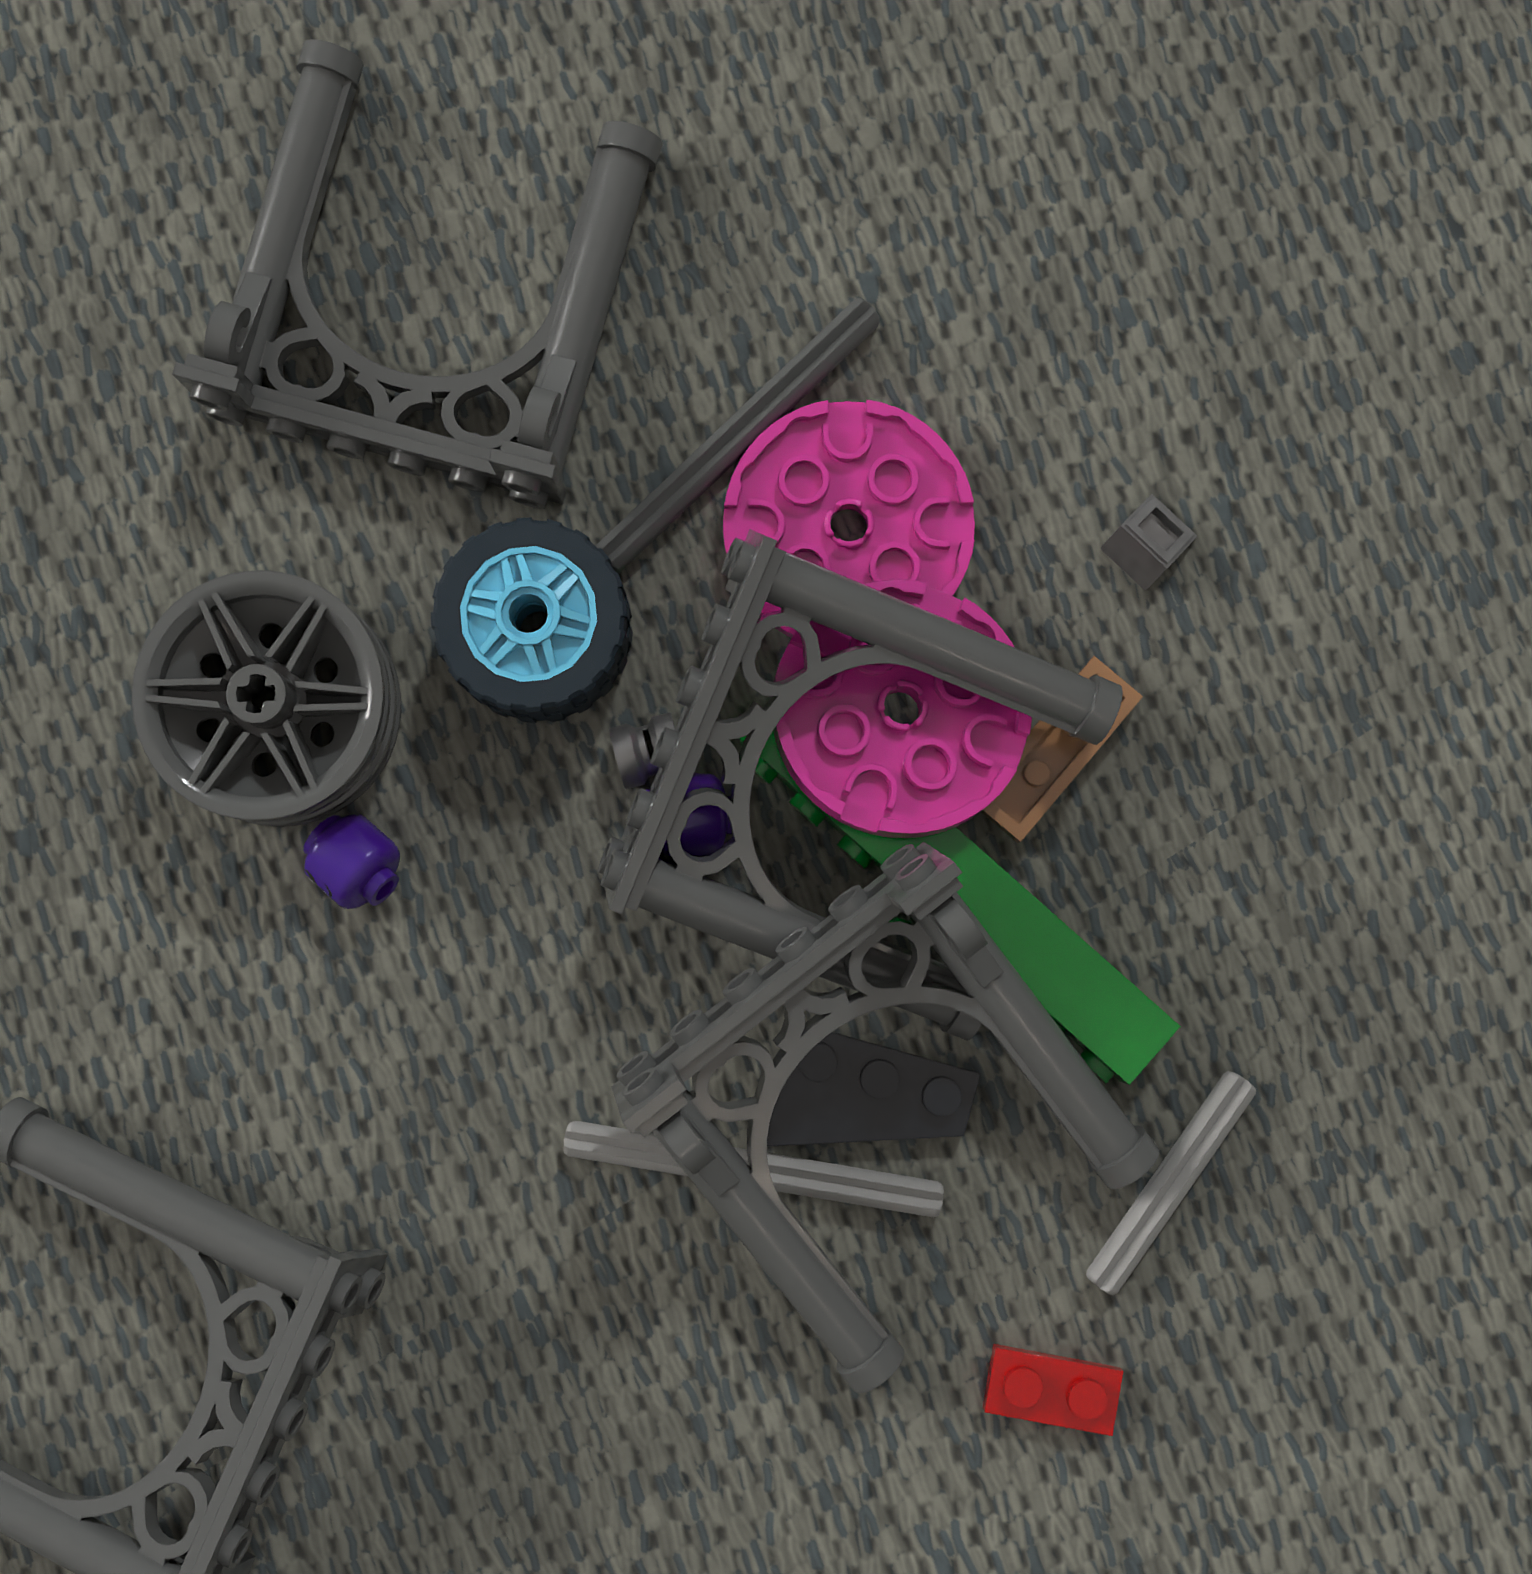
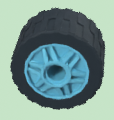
M532 517L516 518L517 521L508 523L499 522L488 526L486 531L477 536L472 535L462 543L463 547L454 557L451 556L443 567L444 573L439 583L436 582L432 596L434 598L433 612H431V628L435 631L436 642L434 643L440 658L448 665V671L453 678L478 702L485 704L493 712L506 718L511 716L518 718L521 722L528 723L545 720L550 722L565 720V717L577 712L580 714L591 708L592 703L601 696L604 697L614 687L613 682L619 673L622 674L628 661L626 656L629 646H632L633 630L630 625V618L632 617L630 604L619 574L615 572L610 558L601 547L597 548L591 543L589 537L579 530H571L563 526L561 522L547 519V521L533 520ZM540 611L548 613L546 623L539 630L529 633L521 631L522 622L527 615Z

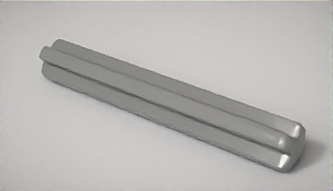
M1227 1071L1217 1082L1087 1269L1086 1276L1101 1290L1110 1295H1115L1120 1291L1256 1095V1089L1249 1081L1237 1073Z

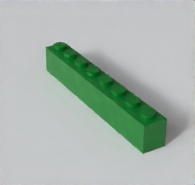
M772 731L761 752L755 774L768 785L776 777L795 793L789 801L790 805L815 827H818L823 820H826L843 836L836 845L862 869L865 870L871 862L881 869L883 862L900 848L908 844H913L916 848L922 842L927 843L956 863L962 871V874L957 879L963 885L957 891L1062 1032L1083 1049V1052L1080 1054L1096 1077L1104 1084H1107L1114 1076L1119 1082L1130 1085L1181 1027L957 827L924 837L890 838L854 829L825 813L803 793L789 774L782 761L776 745L774 732ZM746 736L740 737L741 746L743 745Z

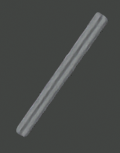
M572 1121L566 1128L563 1150L564 1154L569 1157L687 1176L653 1133L644 1137L640 1131L630 1133L628 1129L581 1121ZM734 1147L744 1161L749 1164L747 1149ZM767 1153L769 1172L773 1185L778 1192L933 1218L939 1216L942 1209L944 1188L938 1181Z

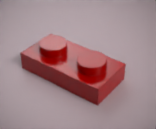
M993 1344L982 1408L985 1413L1113 1436L1124 1371L1117 1366Z

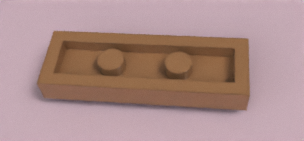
M1095 656L1087 662L1078 675L1088 679L1093 675H1098L1121 685L1123 690L1118 715L1107 736L1099 744L1093 745L1071 736L1068 731L1039 720L1030 730V735L1027 737L1022 757L1013 778L1000 795L981 811L982 814L1017 843H1020L1143 697Z

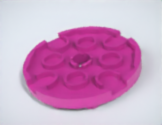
M866 399V403L850 401L829 403L826 400L801 407L783 416L764 430L748 447L737 464L726 492L723 516L724 546L727 555L734 539L738 538L745 541L749 529L777 540L775 547L862 584L893 579L916 580L928 583L927 587L953 596L968 569L975 542L974 500L971 487L959 460L946 442L927 424L910 413L882 402ZM846 509L855 510L860 513L866 520L867 525L863 538L855 541L837 539L830 525L834 515ZM765 602L760 616L769 612L779 611L781 608ZM776 627L777 630L791 638L796 632L791 627Z
M893 579L864 584L1014 647L1006 633L993 618L965 597L961 601L945 592L927 587L928 583L916 580ZM810 621L809 623L817 634L821 658L839 650L868 645L816 622ZM797 631L791 638L780 660L774 682L785 680L804 668L802 639ZM875 663L844 670L815 685L788 709L777 723L773 732L782 761L789 774L803 793L825 813L845 825L869 834L890 838H915L938 834L961 825L984 810L1000 795L1017 771L1016 769L1022 757L1027 737L1030 735L1032 717L923 671L903 665ZM897 692L911 696L917 703V719L909 725L908 723H897L889 716H885L884 702L887 696Z

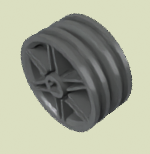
M256 570L231 573L214 578L187 592L170 606L150 631L138 656L132 684V711L137 735L146 756L162 779L185 799L203 809L258 825L284 827L308 824L329 817L352 804L369 789L385 768L395 747L400 729L402 703L399 679L390 654L379 636L359 615L328 590L312 581L283 572ZM271 624L279 625L283 630L270 649L266 648L261 639L263 629ZM213 654L221 655L227 668L226 674L223 677L209 678L205 675L203 662L208 656ZM324 659L334 660L338 667L336 678L329 683L320 682L316 676V667ZM266 686L275 691L276 695L274 701L263 702L261 709L253 705L251 700L253 694H262ZM209 719H217L221 724L210 743L203 741L199 735L201 724ZM328 723L334 729V738L329 745L318 747L314 744L312 736L317 732L320 724ZM264 753H271L277 761L276 770L269 776H258L254 770L255 760Z

